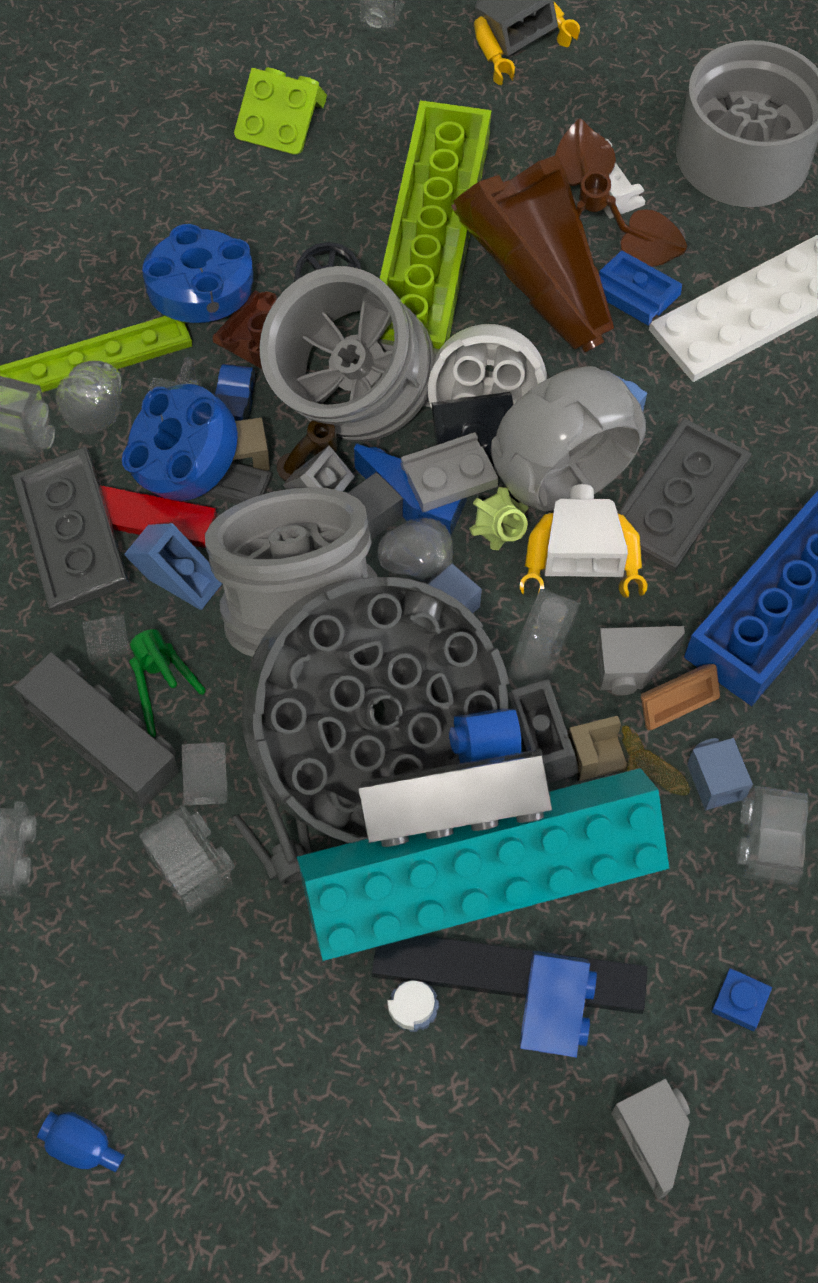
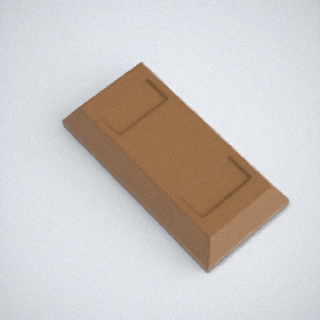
M706 664L642 693L641 701L647 730L660 727L719 699L720 691L716 665Z

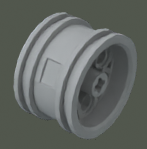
M291 488L266 493L243 501L220 514L210 524L205 533V546L209 554L211 571L224 586V593L220 600V613L224 621L226 638L232 647L243 654L253 657L262 638L272 624L284 611L304 596L326 585L342 580L377 577L376 572L366 563L365 556L368 554L372 542L366 508L358 498L346 492L329 488Z

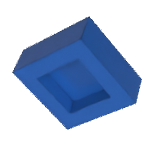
M729 968L711 1012L754 1032L772 987Z

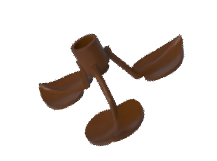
M579 118L564 134L555 153L565 169L569 185L576 186L581 184L579 202L576 207L579 217L585 209L597 212L609 206L620 230L626 233L621 240V251L628 253L651 267L665 264L684 254L687 244L682 233L674 223L661 213L647 209L637 210L631 215L629 226L625 224L617 208L616 198L610 195L611 179L609 176L615 167L616 161L614 150L604 137Z

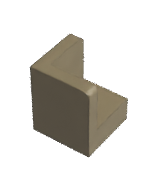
M262 418L235 421L238 439L233 460L252 457L253 468L264 471L270 470Z
M618 716L569 728L568 738L576 756L579 771L577 777L579 781L626 769L627 762L617 737L621 726Z

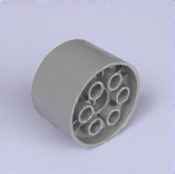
M739 41L712 50L695 66L688 86L676 144L677 162L683 175L701 193L716 201L733 206H766L791 196L806 180L818 144V68L797 51L772 42Z

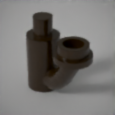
M313 420L309 423L307 434L297 443L291 453L283 455L277 462V473L282 480L286 481L295 470L305 464V459L311 452L315 456L330 445L336 453L338 445L334 424H325Z

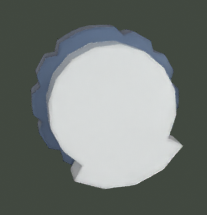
M417 980L402 982L391 993V999L387 1000L389 1014L393 1022L398 1024V1027L403 1030L408 1029L410 1032H417L419 1029L424 1030L428 1028L429 1024L435 1021L437 1011L439 1010V1001L434 989L427 983Z

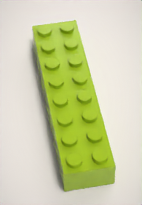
M420 100L380 279L417 316L428 331L433 347L440 349L450 338L471 234L459 221L451 205L454 204L453 201L482 179L489 144L491 110ZM391 322L379 339L394 341L393 322Z

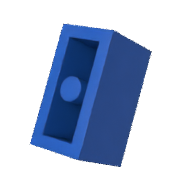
M533 950L520 1035L521 1049L577 1058L578 1045L587 1046L590 1018L583 1017L585 999L593 1000L597 972L589 971L590 962L588 959Z

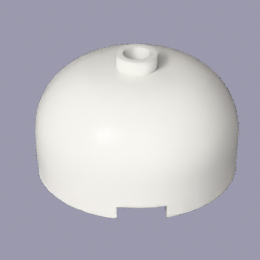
M480 324L465 328L449 338L436 354L428 382V398L431 409L432 402L510 392L512 394L514 405L528 391L547 379L545 364L531 341L516 330L496 324ZM486 365L494 366L493 371L485 370Z

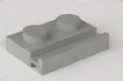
M475 432L401 457V468L408 477L409 485L422 512L498 487V476L484 448L480 446Z

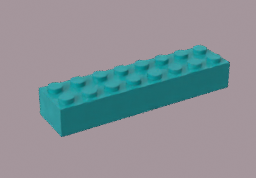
M639 768L550 791L552 810L544 811V818L536 821L519 823L516 817L499 819L497 827L486 830L473 831L471 825L454 827L453 834L441 838L428 839L426 833L409 835V841L404 844L383 847L381 841L369 843L368 839L298 856L297 861L311 924L322 960H329L669 869L659 789L644 771Z

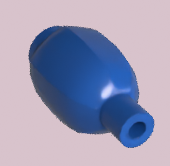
M51 1111L37 1135L38 1139L45 1142V1150L50 1156L79 1169H90L99 1164L116 1173L125 1156L108 1147L107 1136L100 1127L73 1112H64L57 1115Z

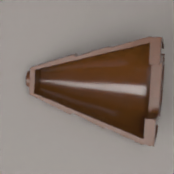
M558 155L536 162L514 178L505 182L502 181L500 175L479 181L453 201L454 204L451 206L459 221L500 265L505 275L530 299L529 304L574 350L582 347L585 353L605 342L601 335L614 329L613 321L598 269L593 263L567 175Z

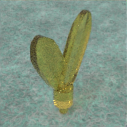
M623 726L622 733L625 738L622 739V742L630 756L627 771L641 768L649 779L651 778L670 793L681 796L688 795L690 787L686 778L666 761L652 752L644 750L645 748L638 734H632L629 726Z

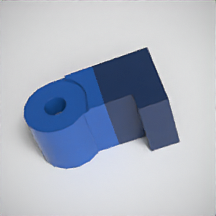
M222 364L215 396L231 411L235 421L248 420L253 401L251 399L255 385V368Z

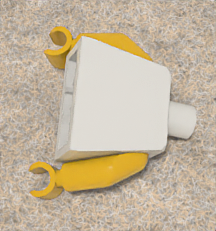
M578 484L573 486L569 491L570 499L557 500L554 513L543 515L529 535L525 560L528 574L520 582L522 594L524 595V584L529 579H535L539 582L538 597L543 593L544 582L540 577L541 569H545V576L623 577L624 570H626V577L619 584L621 595L625 598L629 597L628 583L630 580H634L638 584L639 595L643 596L647 591V582L638 574V569L642 568L639 533L624 515L617 513L613 501L610 499H594V490L590 485Z

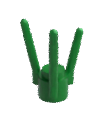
M151 629L139 633L131 640L130 648L135 657L129 663L135 673L147 732L151 737H155L156 729L144 674L145 670L150 674L161 672L171 688H175L177 681L169 668L171 661L199 694H205L206 689L177 655L172 644L165 643L161 633L158 630Z

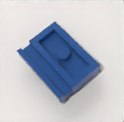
M624 251L619 252L599 271L606 301L648 326L652 323V318L655 315L659 316L681 295L682 284Z

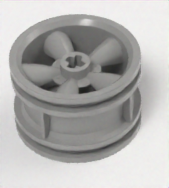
M334 266L313 271L299 278L282 292L271 307L264 322L260 339V359L263 373L274 393L285 404L306 417L310 422L313 420L325 424H334L336 438L352 442H365L386 437L398 431L412 420L428 397L429 376L435 359L434 347L428 331L417 316L402 303L398 296L381 279L367 271L354 267ZM361 310L358 334L344 338L333 321L348 313ZM391 322H393L394 349L384 353L382 346L377 341ZM312 346L331 354L329 369L306 375L307 361ZM354 359L358 360L357 364L352 363ZM338 386L345 391H351L348 402L332 405L323 404Z

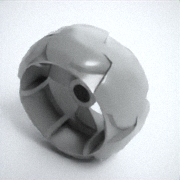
M579 366L560 372L541 382L522 396L502 418L496 436L492 440L491 456L497 474L518 501L534 509L554 511L557 500L570 499L569 491L573 486L578 484L590 485L594 490V494H596L619 476L633 460L644 441L646 420L640 403L620 378L610 371L600 370L597 367Z

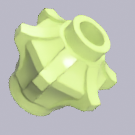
M499 487L497 494L483 501L476 498L473 502L477 507L475 525L469 528L473 536L482 535L489 540L492 550H499L505 542L516 541L525 534L528 526L525 513L528 510V506L513 500L509 496L508 488Z

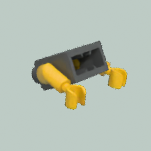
M477 0L475 5L477 19L474 22L476 39L487 61L494 64L493 80L498 85L503 84L501 73H507L512 81L514 78V63L509 59L502 58L503 54L511 55L556 27L559 28L557 42L564 47H569L572 37L577 40L580 33L578 22L571 19L565 20L563 18L564 12L553 0Z

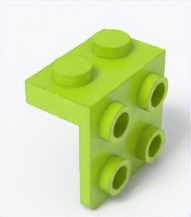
M266 67L265 71L251 68L234 135L241 141L298 155L303 151L314 107L323 108L327 94L319 86V82L314 79L299 76L297 80L286 77V73Z

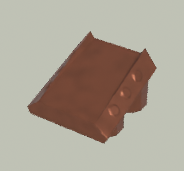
M255 290L249 296L246 303L213 335V342L262 369L260 359L261 333L266 317L277 300L276 295L268 291L260 293Z

